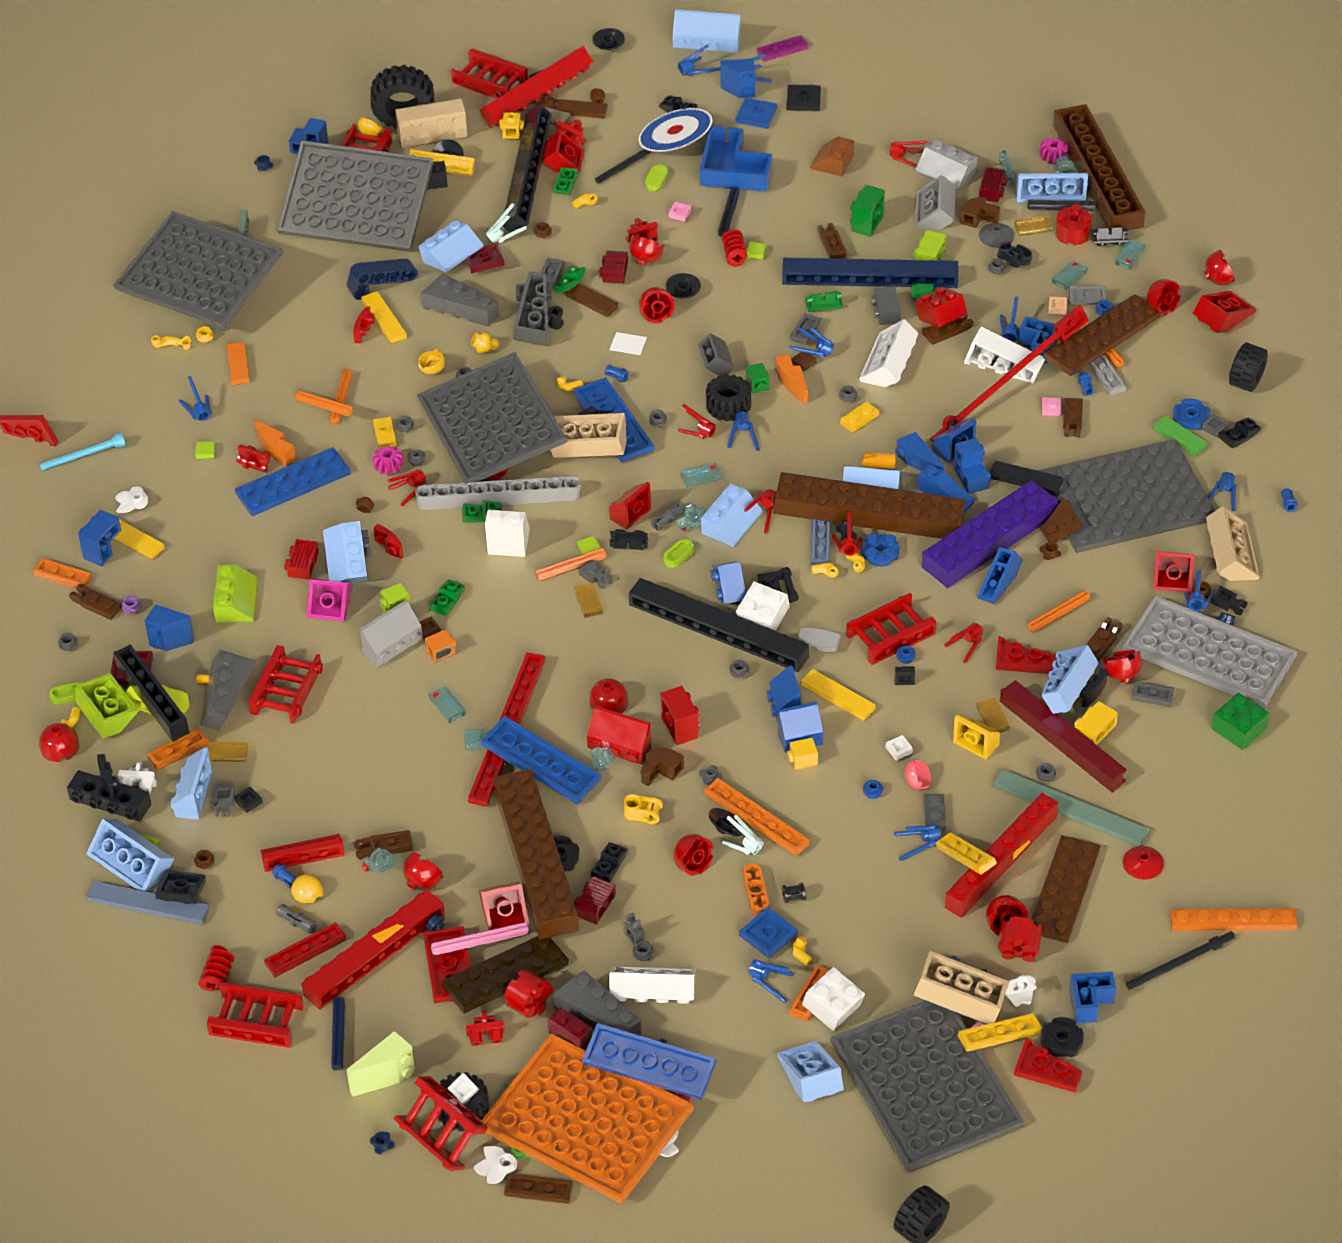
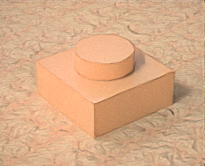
M1049 296L1048 314L1066 315L1067 298Z

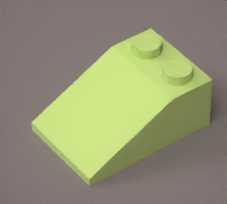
M395 1031L347 1069L350 1094L357 1096L398 1084L405 1078H409L415 1071L412 1046Z

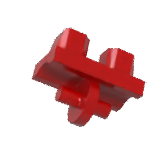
M576 119L568 124L560 120L557 122L558 130L556 132L561 130L578 145L580 143L584 145L587 142L583 138L584 128L580 120Z
M636 218L635 224L630 225L631 229L627 230V243L630 242L632 235H635L637 240L640 237H647V239L655 242L658 240L657 222L648 224L647 221L641 222L640 218Z
M240 444L238 446L237 463L242 464V467L247 470L253 468L264 473L267 471L271 458L269 452H260L250 445L244 446Z
M481 1010L482 1017L473 1018L474 1024L466 1025L467 1037H469L472 1046L482 1045V1035L490 1034L491 1043H502L503 1032H505L504 1020L495 1021L494 1015L486 1016L485 1010Z

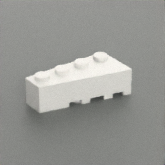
M980 327L964 363L968 365L974 363L978 365V368L982 369L986 367L995 369L996 373L1002 374L1011 370L1032 351ZM1038 355L1013 378L1034 383L1045 359Z

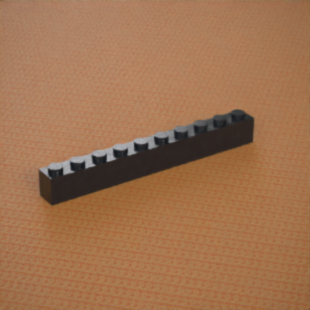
M541 104L526 114L505 211L512 203L514 207L507 214L509 219L502 225L509 232L528 226L552 113Z
M639 578L629 592V606L785 668L793 666L795 672H799L809 658V644L654 584L651 581Z

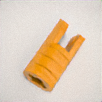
M866 453L861 463L864 467L895 470L896 453Z

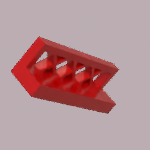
M340 834L260 850L265 872L273 871L278 864L285 865L288 868L345 856Z

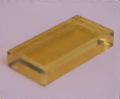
M1049 216L1015 220L1014 224L1019 236L1051 232L1053 230Z
M593 583L574 587V592L584 618L603 614V609Z
M995 698L976 704V708L985 725L995 728L1000 733L1010 730V725Z
M208 742L210 762H246L248 742Z

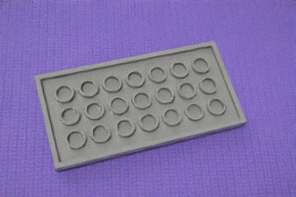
M1158 596L1154 597L1122 648V651L1134 649L1135 653L1140 650L1141 658L1233 696L1239 692L1263 708H1266L1297 657L1298 652Z

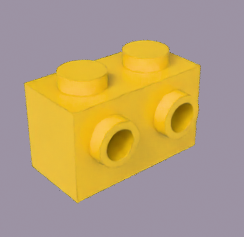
M1098 701L1094 706H1090L1087 709L1086 714L1082 718L1076 720L1074 727L1097 745L1116 726L1118 712Z

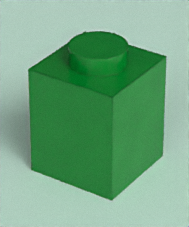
M758 363L746 366V380L751 386L752 394L769 390V375L764 364Z

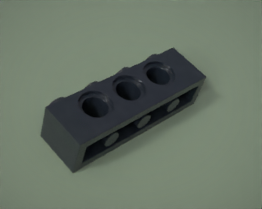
M80 770L76 772L67 786L69 799L73 802L82 803L94 809L98 808L110 814H117L129 820L141 822L151 806L148 791L118 782V789H115V797H110L102 784L101 777Z

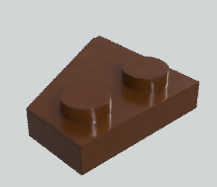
M1064 498L1043 525L1041 531L1048 542L1056 543L1083 525Z

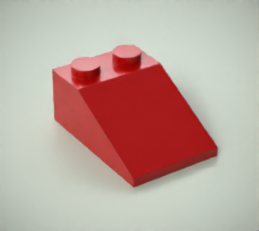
M1230 290L1202 295L1192 314L1198 317L1197 319L1200 322L1209 325L1212 331L1220 333L1229 331L1254 314L1257 309Z

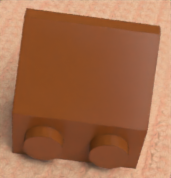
M838 136L822 145L810 169L842 177L854 157V140Z

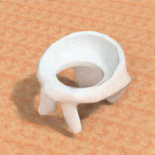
M1022 975L1016 979L1009 980L1005 996L1015 1007H1018L1020 1004H1031L1033 990L1037 989L1035 977Z

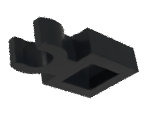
M1221 585L1211 601L1212 604L1227 612L1230 608L1233 609L1234 613L1240 616L1244 611L1242 608L1245 609L1248 604L1243 599H1236V593Z

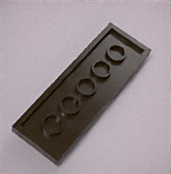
M538 936L442 980L441 987L465 1014L505 995L512 979L517 980L520 977L518 973L521 970L528 969L543 977L568 965L569 958L551 937L539 940Z

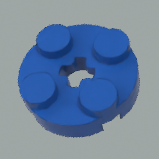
M1184 399L1180 404H1176L1173 410L1174 421L1186 429L1202 430V423L1210 417L1209 407H1205L1202 405V401L1197 399Z
M869 534L862 544V556L874 566H888L891 564V561L897 560L899 557L900 546L896 541V537L892 534Z

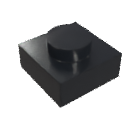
M915 666L895 667V685H915Z
M251 786L234 796L235 802L246 813L263 803L262 798Z

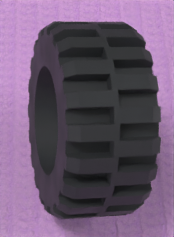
M391 66L390 69H384L383 73H378L371 83L370 101L374 116L381 123L385 122L386 126H394L395 129H397L396 109L434 103V88L430 77L424 74L422 70H417L414 66ZM396 93H409L415 96L408 101H396L390 98V96Z

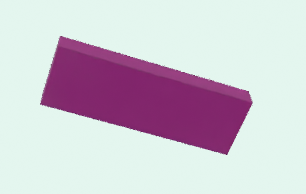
M800 35L758 47L757 53L758 55H765L764 58H761L765 62L807 50L808 43Z

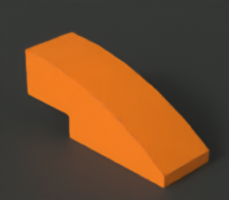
M789 354L775 356V370L782 384L798 400L804 404L808 403V389L801 366H793Z
M258 420L254 421L256 436L262 447L271 454V457L287 467L296 458L294 445L285 441L284 433Z

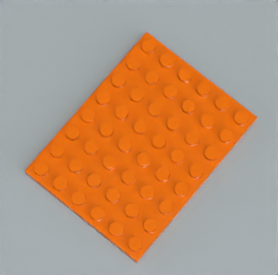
M551 1034L481 1120L489 1127L486 1134L622 1204L694 1110L693 1104L660 1087L584 1065L582 1060L586 1052L585 1050Z

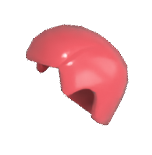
M920 759L911 760L905 768V779L908 785L915 790L926 789L931 785L928 765L926 762H918Z

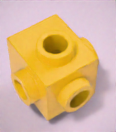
M504 113L503 119H500L503 139H520V133L524 127L521 113Z

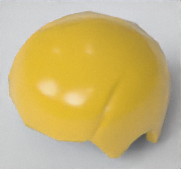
M361 116L358 121L360 133L379 136L383 131L382 126H378L372 120Z
M437 349L421 354L418 359L420 370L427 375L439 373L445 365L444 355Z
M304 874L294 880L291 894L297 902L314 903L316 898L323 897L324 887L316 876Z

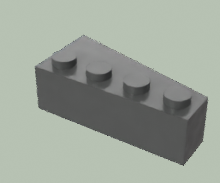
M528 272L514 324L513 340L548 346L546 274Z
M219 649L211 663L200 725L220 730L256 662L255 660Z

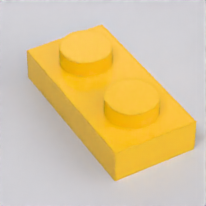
M866 401L842 417L840 424L854 433L878 417L879 410Z

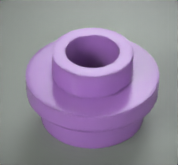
M128 596L123 600L122 609L124 612L131 614L140 610L141 602L137 597Z

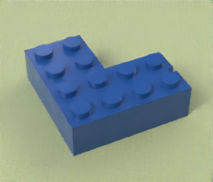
M711 126L700 167V185L768 191L772 172V154L742 151L744 136L743 129L728 127V142H725V127Z

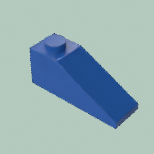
M916 432L897 439L896 454L907 465L922 471L928 464H931L944 471L942 462Z
M928 464L919 474V491L927 494L966 499L964 513L974 504L975 499L945 471Z
M999 547L979 591L978 599L993 604L997 602L1015 579L1023 562L1017 552Z

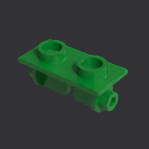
M837 290L825 292L824 297L822 293L809 294L805 299L808 312L842 308V293Z

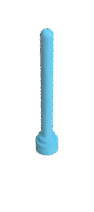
M121 432L114 434L111 440L40 464V469L45 470L113 446L114 448H122L126 446Z

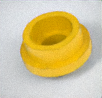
M207 326L198 328L196 332V339L200 342H208L214 337L213 331Z

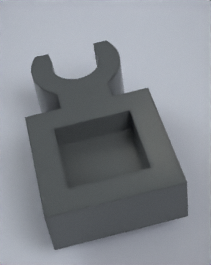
M593 560L579 569L581 577L591 584L598 582V586L601 589H605L604 581L612 583V576L606 574L605 569Z
M234 785L214 786L213 806H215L214 812L216 817L219 816L220 811H225L226 817L230 816L229 806H234Z
M631 913L626 916L625 935L635 946L637 942L643 941L644 930L641 927V921H636L635 914Z

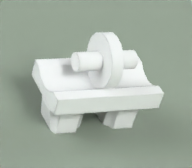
M137 762L136 767H129V770H119L118 772L120 783L132 787L139 786V789L148 791L149 794L152 787L157 786L155 773L149 772V768H143L142 762Z

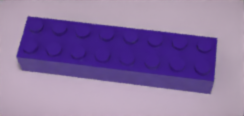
M1030 480L922 552V568L946 588H949L994 558L999 547L1009 548L1046 523L1057 508L1058 500L1033 480Z

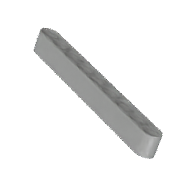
M575 476L470 482L467 484L422 485L415 492L419 509L434 510L462 508L463 504L482 505L483 500L501 502V505L575 501L581 497V482Z

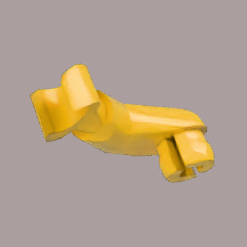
M154 335L151 337V343L155 348L182 345L183 349L188 350L191 347L189 336H185L182 339L173 336L159 337Z

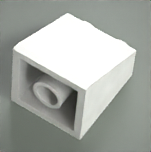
M488 510L485 521L488 554L525 557L530 532L526 513Z

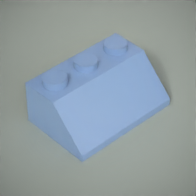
M455 220L444 229L439 230L431 238L426 239L425 242L419 245V250L424 264L447 272L482 248L483 243L467 224Z
M844 466L843 481L899 489L902 471Z
M730 483L701 517V533L734 547L762 514V509L756 503L745 512L744 509L754 500L747 490Z
M360 521L341 523L323 530L329 580L352 583L367 581Z
M203 748L187 758L185 766L181 768V780L177 782L176 795L171 800V808L174 809L175 817L199 820L213 774L208 748Z

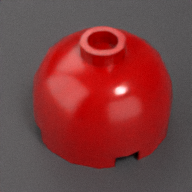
M632 235L629 250L632 257L637 259L636 263L646 266L647 263H654L661 258L665 245L659 247L658 242L643 237L637 240L635 239L636 236Z
M1221 249L1209 255L1205 262L1206 270L1203 271L1206 279H1211L1218 286H1224L1235 281L1230 265L1224 259L1225 255Z
M1169 279L1156 280L1147 291V304L1155 308V311L1162 315H1167L1168 311L1174 312L1181 299V295H1178V289L1181 290L1179 284Z
M652 287L641 295L638 307L641 315L648 322L656 324L662 323L664 319L672 316L675 302L665 289Z
M1134 649L1118 651L1111 658L1108 655L1102 658L1103 667L1108 670V676L1114 680H1120L1121 683L1132 681V677L1136 676L1142 667L1140 650L1136 653Z
M602 679L595 683L590 690L589 705L592 709L598 706L623 713L628 706L626 688L618 680Z
M53 723L43 729L39 737V748L43 757L48 761L60 762V759L64 758L69 760L79 750V739L74 729L69 725Z
M688 834L682 837L675 845L673 858L680 870L695 876L694 874L697 872L699 874L704 873L713 860L711 848L714 849L709 839L698 834Z
M411 852L403 864V875L407 880L406 885L415 891L417 888L423 891L435 888L444 877V875H441L442 871L430 860L419 859L420 854Z
M1001 895L994 898L986 910L988 926L997 936L1000 934L1003 920L1007 922L1010 917L1028 918L1029 916L1025 905L1018 898L1011 895Z

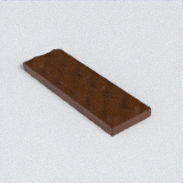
M1061 835L1031 919L1037 927L1038 924L1041 925L1042 937L1065 943L1069 942L1101 845Z

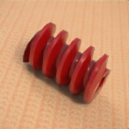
M740 230L726 231L721 236L726 260L730 266L738 267L748 256L743 233Z
M214 945L210 949L203 972L198 981L199 986L206 991L220 990V983H225L228 979L229 969H231L235 957L225 947Z

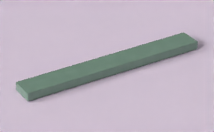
M1002 769L994 781L993 787L1031 803L1041 793H1044L1058 802V814L1133 845L1141 846L1148 834L1149 829L1007 770Z

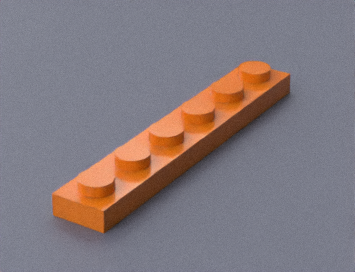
M719 778L705 789L707 797L734 815H738L744 822L793 855L797 856L809 845L807 837Z
M1295 908L1171 909L1170 911L1172 931L1297 929Z

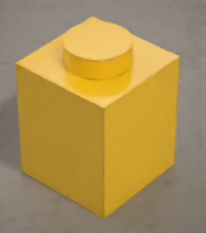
M813 738L790 742V751H787V758L789 763H793L795 770L818 765V751Z

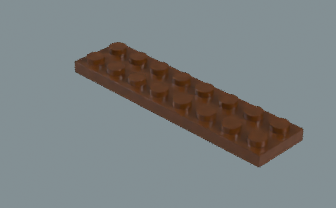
M1134 294L1072 334L1065 341H1061L1044 352L1043 358L1072 376L1160 318L1161 314L1155 311V308L1147 304V301Z

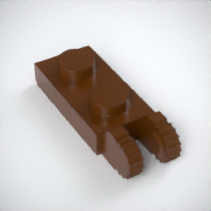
M828 223V231H825L822 225H818V233L828 257L831 259L847 257L845 246L833 223Z
M966 314L939 328L933 325L923 329V335L934 345L961 334L963 331L973 327L974 323L971 319H967L968 315Z
M1064 399V437L1069 436L1070 429H1075L1076 437L1080 438L1083 399Z
M78 584L76 587L79 593L73 591L69 594L70 599L81 605V607L109 620L122 609V603L92 589L90 590L82 584Z
M1109 617L1104 620L1102 626L1097 629L1086 644L1098 663L1115 642L1123 626L1122 623L1117 622L1112 632L1109 631L1108 628L1112 623V619Z
M410 830L373 835L357 839L354 843L355 848L359 849L356 852V857L360 860L369 859L371 856L413 850Z

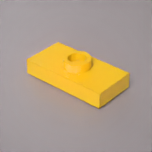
M391 417L373 419L378 449H381V446L386 448L388 445L395 447L396 439Z

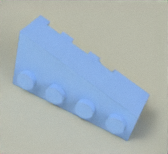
M1088 645L1056 652L1057 660L1053 661L1052 664L1054 669L1049 672L1050 680L1046 681L1042 697L1053 714L1065 713L1072 708V704L1079 697L1081 690L1086 686L1088 679L1099 664Z

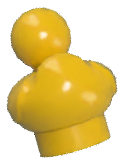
M475 332L471 339V346H474L480 354L489 352L490 349L496 350L500 346L499 340L494 337L490 338V334L487 332Z

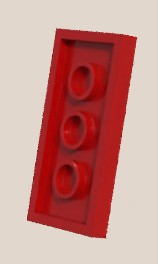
M464 926L423 932L434 1004L453 1001L441 987V981L470 968L471 965L468 948L434 955L431 951V944L465 936Z

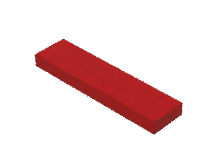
M335 922L264 959V963L274 978L346 941L347 938Z

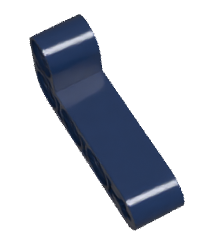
M407 258L356 263L350 269L347 288L356 300H361L362 296L368 294L370 285L412 281L417 277L418 271Z

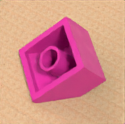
M310 579L307 617L345 621L351 601L352 582Z

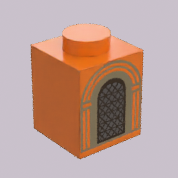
M446 630L425 638L426 652L434 663L456 655L455 638L452 635L450 636Z

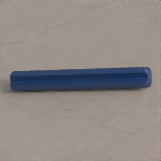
M343 997L333 999L331 1055L333 1070L343 1069L345 1002Z

